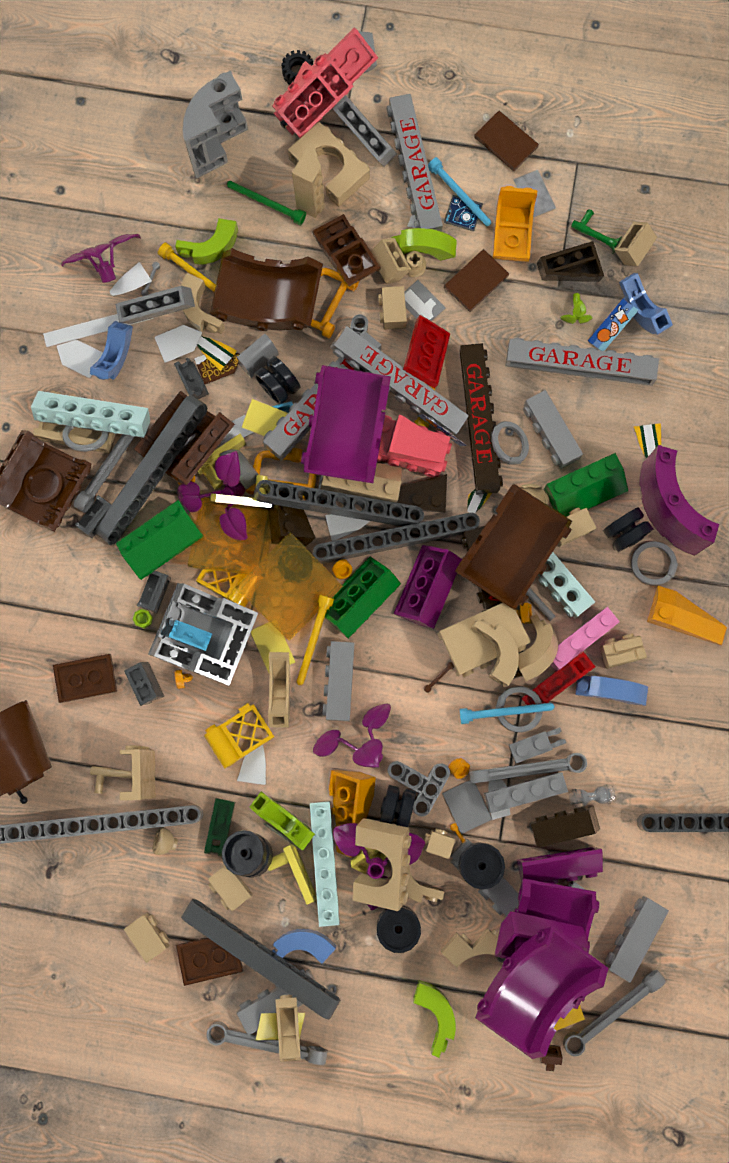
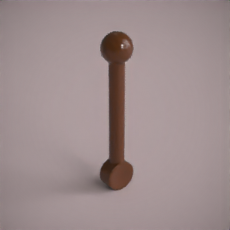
M449 662L447 667L429 685L424 687L425 692L429 693L432 687L450 669L454 668L453 662Z

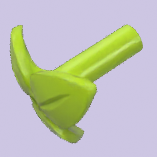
M579 293L573 294V315H563L560 317L564 322L574 324L576 320L583 324L593 319L591 315H584L586 307L583 301L580 300Z

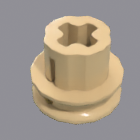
M418 251L410 252L405 256L411 268L406 275L413 278L419 277L425 272L426 259Z

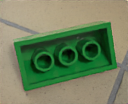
M613 453L547 483L544 491L548 494L553 509L567 517L570 515L569 512L576 508H580V510L587 508L589 510L628 492L624 468L616 453Z
M178 499L118 541L116 545L122 557L138 578L142 580L204 537L189 510Z
M370 556L330 597L334 599V602L329 610L327 609L324 618L349 639L383 602L401 585V582L390 569Z

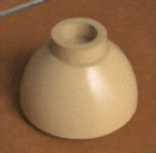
M160 827L153 841L154 854L163 855L170 850H175L178 839L174 838L168 829Z

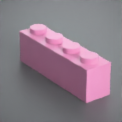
M608 607L558 645L557 655L551 663L555 671L560 670L620 622Z

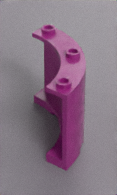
M322 365L320 372H316L315 384H318L314 416L310 415L309 418L311 432L306 453H302L301 464H304V472L374 483L385 412L382 410H386L391 376Z
M658 445L641 466L639 485L641 487L642 504L650 522L662 537H665L676 548L695 556L715 542L719 524L699 514L683 496L676 476L677 450Z
M523 878L518 893V909L515 908L514 912L584 927L588 944L586 952L589 953L590 941H588L590 928L594 914L599 911L596 891ZM578 997L574 1001L575 1006L573 1008L578 1009L581 1001L584 1002L585 997Z
M553 926L541 929L522 944L511 957H507L504 960L502 968L493 979L483 999L477 1005L478 1011L475 1019L531 1059L544 1057L557 1031L554 1029V1026L560 1017L564 1019L575 1006L574 1001L578 997H586L593 991L603 988L609 968Z

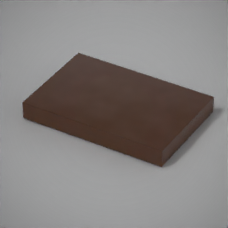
M500 110L474 136L475 139L513 171L539 146L534 139Z
M483 249L449 280L444 288L471 312L509 276V273Z
M111 654L53 665L59 703L117 692Z
M208 937L176 945L184 986L244 971L241 960Z

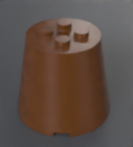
M27 700L0 712V796L6 793L10 796L44 777L43 772L52 768Z

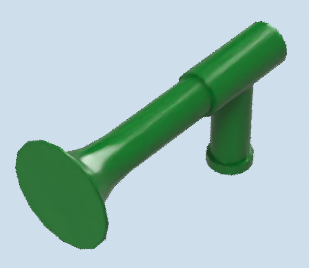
M588 209L581 222L573 221L571 228L607 244L611 248L612 254L615 253L614 250L621 241L622 236L617 239L610 238L586 226L594 215L592 210Z

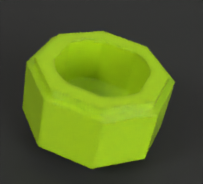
M144 609L136 611L133 616L135 625L141 628L150 626L153 620L151 613Z

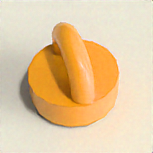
M341 559L334 564L332 571L336 578L345 579L352 573V566L346 559Z
M182 669L174 671L178 689L185 688L184 683L190 682L193 679L191 674H183Z
M457 758L449 764L448 768L456 779H462L469 773L470 765L464 759Z

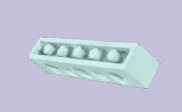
M38 391L31 405L33 417L36 421L144 438L150 424L149 409L145 407Z
M552 552L546 561L551 570L549 572L544 571L542 576L538 574V580L545 588L548 587L552 592L551 596L556 602H561L565 613L575 619L594 604L595 601L554 552ZM554 578H560L563 581V586H556ZM568 592L575 595V601L572 602L567 599L566 595Z
M330 801L310 803L312 832L315 833L312 841L319 927L335 926L340 924L331 803Z

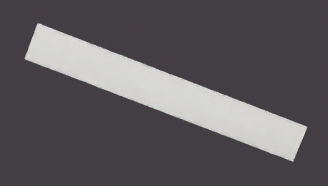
M115 314L44 333L46 347L108 331V327L113 322H119L118 315Z

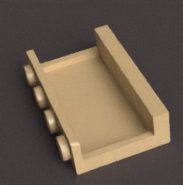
M40 422L39 427L34 428V437L39 440L67 446L62 438L66 425ZM74 427L69 432L68 437L75 444L89 445L96 442L101 437L102 432ZM108 432L106 442L100 448L93 451L110 454L115 433Z
M501 603L437 633L454 664L457 676L462 674L464 678L474 673V668L480 666L481 669L492 665L490 661L497 658L494 645L471 629L478 619L480 621L482 619L486 620L492 625L491 628L493 629L499 623L504 626L514 638L518 653L527 649L526 645L531 642L516 610Z
M125 746V750H120V754L132 755V791L120 792V801L156 798L155 751L149 750V747Z

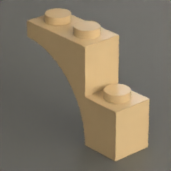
M269 652V727H289L291 681L289 652Z
M487 928L471 946L470 943L472 941L465 934L460 936L456 932L441 949V953L456 967L473 956L482 954L495 955L499 933L495 929L491 932Z
M282 995L280 999H275L280 1062L301 1060L297 997L292 998V995Z

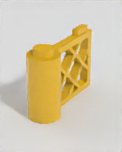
M215 548L196 582L224 598L246 607L264 577L261 574L263 570L255 565H252V567L246 566L230 557L231 553L223 548L217 550ZM218 555L223 557L225 565L215 567L214 561ZM235 565L241 567L238 575L231 576L229 567ZM226 568L228 577L218 580L216 571ZM213 572L215 581L210 583L203 581L207 573ZM229 581L230 588L228 592H222L219 583Z
M247 703L238 709L239 714L217 727L214 724L205 730L206 734L204 737L224 769L274 738V735L254 704L250 706ZM253 710L257 717L255 724L244 722L245 714ZM231 723L241 724L239 734L230 733L226 726ZM243 725L254 727L252 738L241 736ZM256 728L265 729L268 737L263 740L255 739ZM240 738L251 740L250 748L243 753L238 746Z

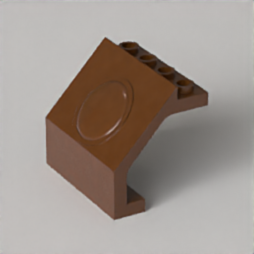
M180 391L147 431L145 437L135 446L134 451L143 458L145 457L176 410L187 397L186 394ZM207 411L165 474L180 484L187 485L235 424L221 412H218L215 416Z
M22 430L0 467V505L55 532L62 523V518L66 511L71 507L75 495L80 491L84 479L89 475L92 464L86 460L74 458L34 437V434Z

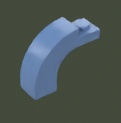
M633 273L619 282L625 296L622 299L638 309L633 317L646 331L658 335L673 325L667 309L656 306L649 299L638 273Z
M115 321L108 327L104 352L101 358L91 366V375L102 380H108L109 378L114 380L118 376L129 350L133 326Z
M583 676L577 680L575 695L646 706L648 686L614 678Z
M296 929L280 936L273 943L277 951L274 949L272 951L283 958L291 951L304 950L311 953L322 964L336 949V945L327 936L318 931Z

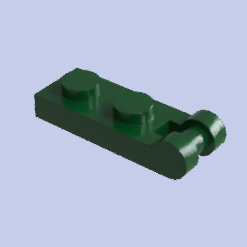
M215 798L204 850L205 854L215 853L222 857L223 845L229 836L236 802ZM213 840H220V846L213 845Z

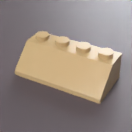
M309 141L292 172L296 209H301L306 214L316 218L318 213H322L325 207V195L323 194L324 185L322 184L321 165L314 144Z
M377 463L374 483L323 475L320 489L396 503L401 486L402 468Z

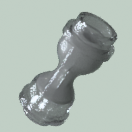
M607 784L597 787L592 793L583 789H572V793L569 794L570 803L575 808L586 806L592 800L600 804L606 803L607 805L616 800L613 786H608Z

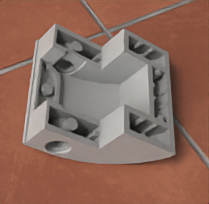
M231 70L220 74L217 78L199 89L191 99L185 112L183 138L196 179L228 163L226 152L221 143L248 130L247 121L238 103L242 100L241 89L235 81Z
M177 583L148 655L217 682L230 685L258 612L225 598H217L187 584ZM178 620L212 633L206 652L170 639L169 634L172 631L174 622Z

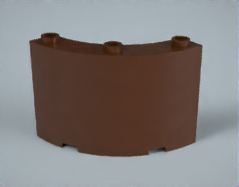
M231 248L222 254L209 315L215 316L223 322L229 321L254 327L260 331H267L268 329L302 331L303 328L311 326L323 263L309 256L291 260L288 264H283L281 260L265 259V262L254 260L252 255Z
M513 483L495 510L498 514H493L475 543H473L463 557L455 572L515 610L519 604L523 606L528 599L527 591L537 575L540 574L542 576L548 567L545 563L562 537L566 539L572 529L569 527L572 520Z

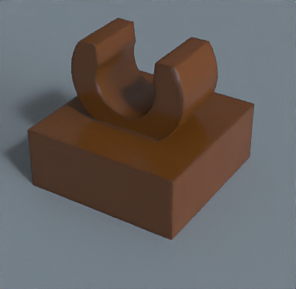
M549 1045L546 1056L540 1057L541 1063L546 1065L545 1070L554 1072L555 1065H562L563 1057L560 1046Z

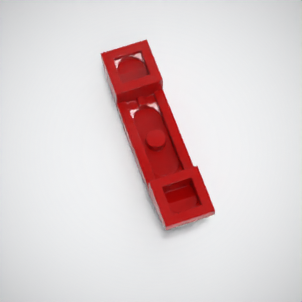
M583 651L532 690L539 696L542 704L548 703L596 666ZM528 694L521 698L526 705L536 704Z

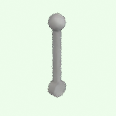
M158 262L152 264L151 280H153L156 270L160 269ZM151 282L146 284L145 289L141 291L142 296L148 295Z

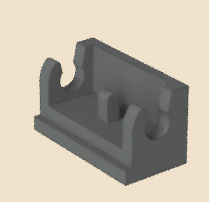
M186 358V362L183 364L179 361L174 363L189 395L197 399L209 395L194 362H191L190 358Z
M99 495L82 519L75 523L77 528L92 539L96 535L97 525L111 506L110 503Z
M158 571L152 572L149 575L137 606L158 613L171 577Z
M140 662L124 671L140 706L150 704L156 699L165 697L149 662Z

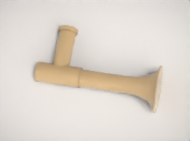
M92 766L90 769L91 775H97L94 791L97 794H103L104 776L132 779V771Z

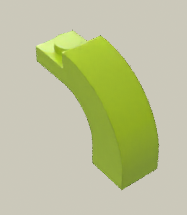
M218 218L214 235L205 242L194 243L176 240L175 247L178 255L185 258H190L191 256L194 264L199 265L220 260L223 252L231 249L235 244L238 234L237 222Z
M411 228L401 230V235L391 237L395 238L403 255L412 251L430 254L440 261L456 257L457 240L441 231Z
M262 791L249 806L259 817L282 832L301 850H304L315 835L300 819Z
M419 980L413 997V1003L431 1010L437 1017L438 1028L431 1047V1054L440 1058L441 1052L445 1053L448 1040L445 1039L454 1040L456 1023L454 1013L448 999L438 988Z

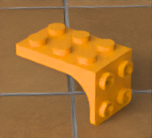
M513 186L500 188L496 208L493 245L494 259L529 262L537 190L529 187L523 189L514 188Z

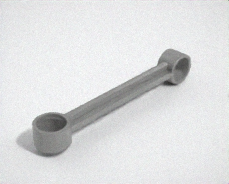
M122 434L85 491L80 492L74 501L75 508L84 513L89 510L94 502L95 495L135 436Z
M572 753L565 759L470 771L471 783H479L565 770L580 773L586 769L587 759L580 753ZM574 755L579 756L583 761L582 767L579 770H574L570 766V759Z
M658 970L650 972L644 977L641 984L579 1033H568L563 1040L567 1053L571 1056H580L584 1052L585 1044L646 995L660 989L666 982ZM573 1037L581 1040V1047L577 1051H571L567 1047V1042Z
M215 1022L207 1030V1040L212 1045L217 1046L228 1042L279 1054V1040H256V1035L250 1034L248 1036L247 1033L229 1030L223 1022ZM218 1026L224 1030L225 1037L222 1040H214L212 1038L211 1030L213 1027ZM300 1045L301 1059H305L312 1064L325 1065L328 1050L318 1046L307 1047Z

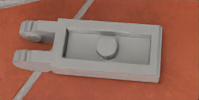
M559 727L549 732L544 731L508 745L515 764L565 744V739L557 740L550 744L548 736L557 735L562 732L561 728Z

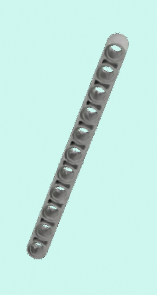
M198 805L0 825V844L193 824L202 819L203 810ZM191 809H195L198 812V817L195 820L190 819L188 815ZM171 811H175L178 814V819L175 822L169 819ZM152 813L158 816L156 824L151 823L149 820ZM132 815L138 817V824L136 826L130 823ZM113 817L117 818L119 822L116 828H113L110 824V820ZM93 819L99 823L96 830L91 828V821ZM74 821L79 825L77 832L71 829V824ZM54 823L59 827L57 834H54L51 830ZM34 825L39 828V833L37 836H34L32 834V828ZM14 828H17L19 830V836L17 838H15L12 835V830Z

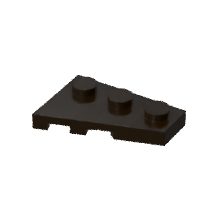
M447 474L401 486L396 503L417 506L426 512H445Z

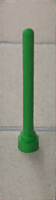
M227 182L228 188L291 217L293 223L301 226L305 221V211L301 209L292 210L235 182Z

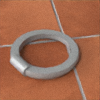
M509 421L500 422L495 426L491 441L496 455L508 465L521 464L529 450L528 439L524 431L517 424ZM502 428H511L520 437L522 450L518 457H510L502 451L498 442V434Z
M66 425L62 433L63 441L68 447L82 452L100 448L108 438V432L101 431L102 435L96 442L89 445H79L73 443L68 437L69 432L74 426Z
M650 541L640 545L634 551L631 559V566L635 576L641 582L651 586L665 584L671 578H674L678 566L672 549L664 543ZM655 547L663 550L668 555L670 566L665 577L656 580L649 579L640 572L637 561L643 550Z
M515 686L504 691L501 696L499 695L495 709L504 708L506 698L517 692L528 694L536 704H542V702L533 690L523 686ZM537 712L534 720L525 726L512 725L504 716L497 717L508 730L527 732L540 722L543 712Z

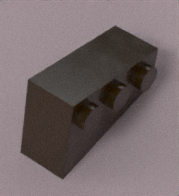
M594 241L542 256L537 261V267L543 281L600 282L604 277Z
M279 491L281 497H287L285 492ZM274 504L268 507L272 544L307 546L316 538L303 509Z
M580 806L566 813V810L554 813L555 816L547 818V815L535 818L536 821L531 823L537 848L593 835L600 830L594 806L587 808Z

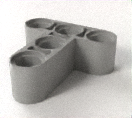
M399 761L392 762L388 766L390 777L418 792L413 806L414 813L421 817L428 815L449 778L450 770L448 766L442 763L434 765L428 777ZM395 764L400 765L402 768V773L399 776H394L391 773V767ZM440 766L446 770L443 778H438L435 774V770ZM412 774H416L419 777V783L415 786L410 785L408 782V778ZM429 784H433L436 787V793L431 796L426 793V787ZM423 801L426 803L427 809L425 812L419 813L416 810V805Z

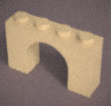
M318 122L288 149L289 160L297 165L310 141L314 144L317 156L333 155L340 159L344 165L342 171L326 185V195L339 207L370 179V168L364 161L361 162L357 158L353 150L346 148L343 141L339 137L336 138L328 126H323Z
M363 818L356 826L355 845L375 849L385 854L391 862L393 873L389 878L373 879L369 875L360 874L353 883V901L399 911L408 899V892H406V886L409 881L407 867L410 863L408 848L411 845L409 828Z

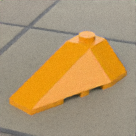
M657 586L647 622L722 645L727 629L724 624L677 591Z
M331 770L329 795L333 797L334 807L331 808L332 814H335L336 826L348 823L359 824L363 818H367L374 797L376 777L362 772ZM336 844V852L345 855Z

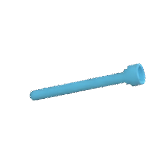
M437 157L432 159L428 164L429 171L435 175L438 174L484 225L490 226L491 220L444 171L442 162Z
M553 703L480 711L462 708L460 709L461 724H469L473 719L552 711L555 706Z

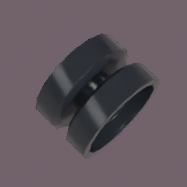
M273 356L266 362L267 369L259 368L254 373V377L263 390L276 403L283 404L288 400L287 392L294 394L301 386L289 368L280 359Z
M639 507L626 513L603 529L608 538L621 535L612 544L617 552L627 547L630 548L654 530L649 521L642 522L636 526V523L644 517Z
M389 785L381 806L380 822L392 824L395 818L397 819L396 825L409 827L416 791L406 789L403 791L401 800H398L399 787Z
M245 830L235 832L229 836L222 850V859L227 870L235 875L248 878L258 877L265 873L271 865L273 857L272 847L266 838Z
M482 842L472 843L464 848L459 856V872L463 879L474 888L482 890L492 888L504 876V858L499 850L490 844ZM483 862L486 865L485 869L481 868L480 870L478 864Z
M403 905L399 911L385 908L380 913L377 920V936L386 950L393 953H405L412 950L418 943L421 936V925L417 914L410 907ZM401 926L403 930L396 932L395 927Z

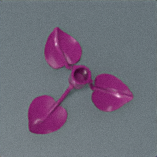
M139 234L118 236L108 243L89 247L69 256L61 262V266L63 267L65 263L88 259L95 267L96 272H99L102 283L113 281L116 279L113 270L115 267L113 248L117 244L133 237L140 239L141 237ZM109 247L110 264L108 261H103L101 253ZM92 257L99 259L100 263H98V266Z
M237 451L222 455L215 462L216 475L220 480H224V485H226L223 490L200 494L198 484L192 481L187 485L181 484L178 487V499L189 512L199 511L202 506L200 498L209 497L211 493H223V495L231 496L244 495L245 487L239 481L240 463ZM229 503L225 508L226 513L220 516L221 528L226 535L233 539L246 540L248 536L246 533L245 517L241 510L235 507L231 508L233 504Z
M387 703L375 706L364 715L362 725L366 728L368 727L371 740L363 744L361 748L358 749L348 741L340 738L341 732L339 730H330L321 735L316 741L313 754L319 757L328 756L337 749L339 742H342L355 750L352 757L355 764L363 767L378 768L379 763L383 759V744L379 739H374L372 729H378L384 725L389 717L391 705Z
M348 823L336 826L333 829L334 840L338 848L345 855L354 857L359 854L360 849L363 851L368 863V874L366 875L373 879L388 878L383 874L389 859L387 857L385 860L379 857L370 859L365 847L355 845L356 826L358 824ZM409 832L411 845L408 848V855H410L409 865L419 859L425 846V841L420 836ZM367 904L371 911L378 908V906Z

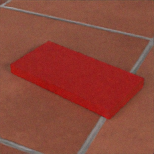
M419 315L416 319L403 370L435 389L439 383L450 333L424 316Z

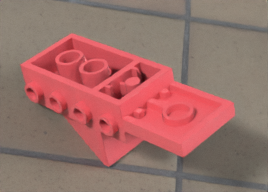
M354 27L328 54L319 55L312 66L306 61L302 64L294 82L288 86L287 91L283 95H279L275 99L272 107L276 111L273 114L280 122L284 120L288 124L285 128L292 136L296 134L301 138L354 87L352 84L378 59L377 55Z
M385 415L377 462L383 461L390 466H400L411 472L424 473L428 477H438L441 471L444 472L446 469L447 461H445V456L450 453L452 443H449L450 436H447L442 431L433 432L425 426L416 425L402 415H399L396 421L392 420L390 416Z

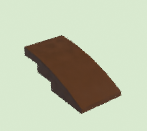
M344 214L312 231L321 249L348 287L381 269L363 238H360Z

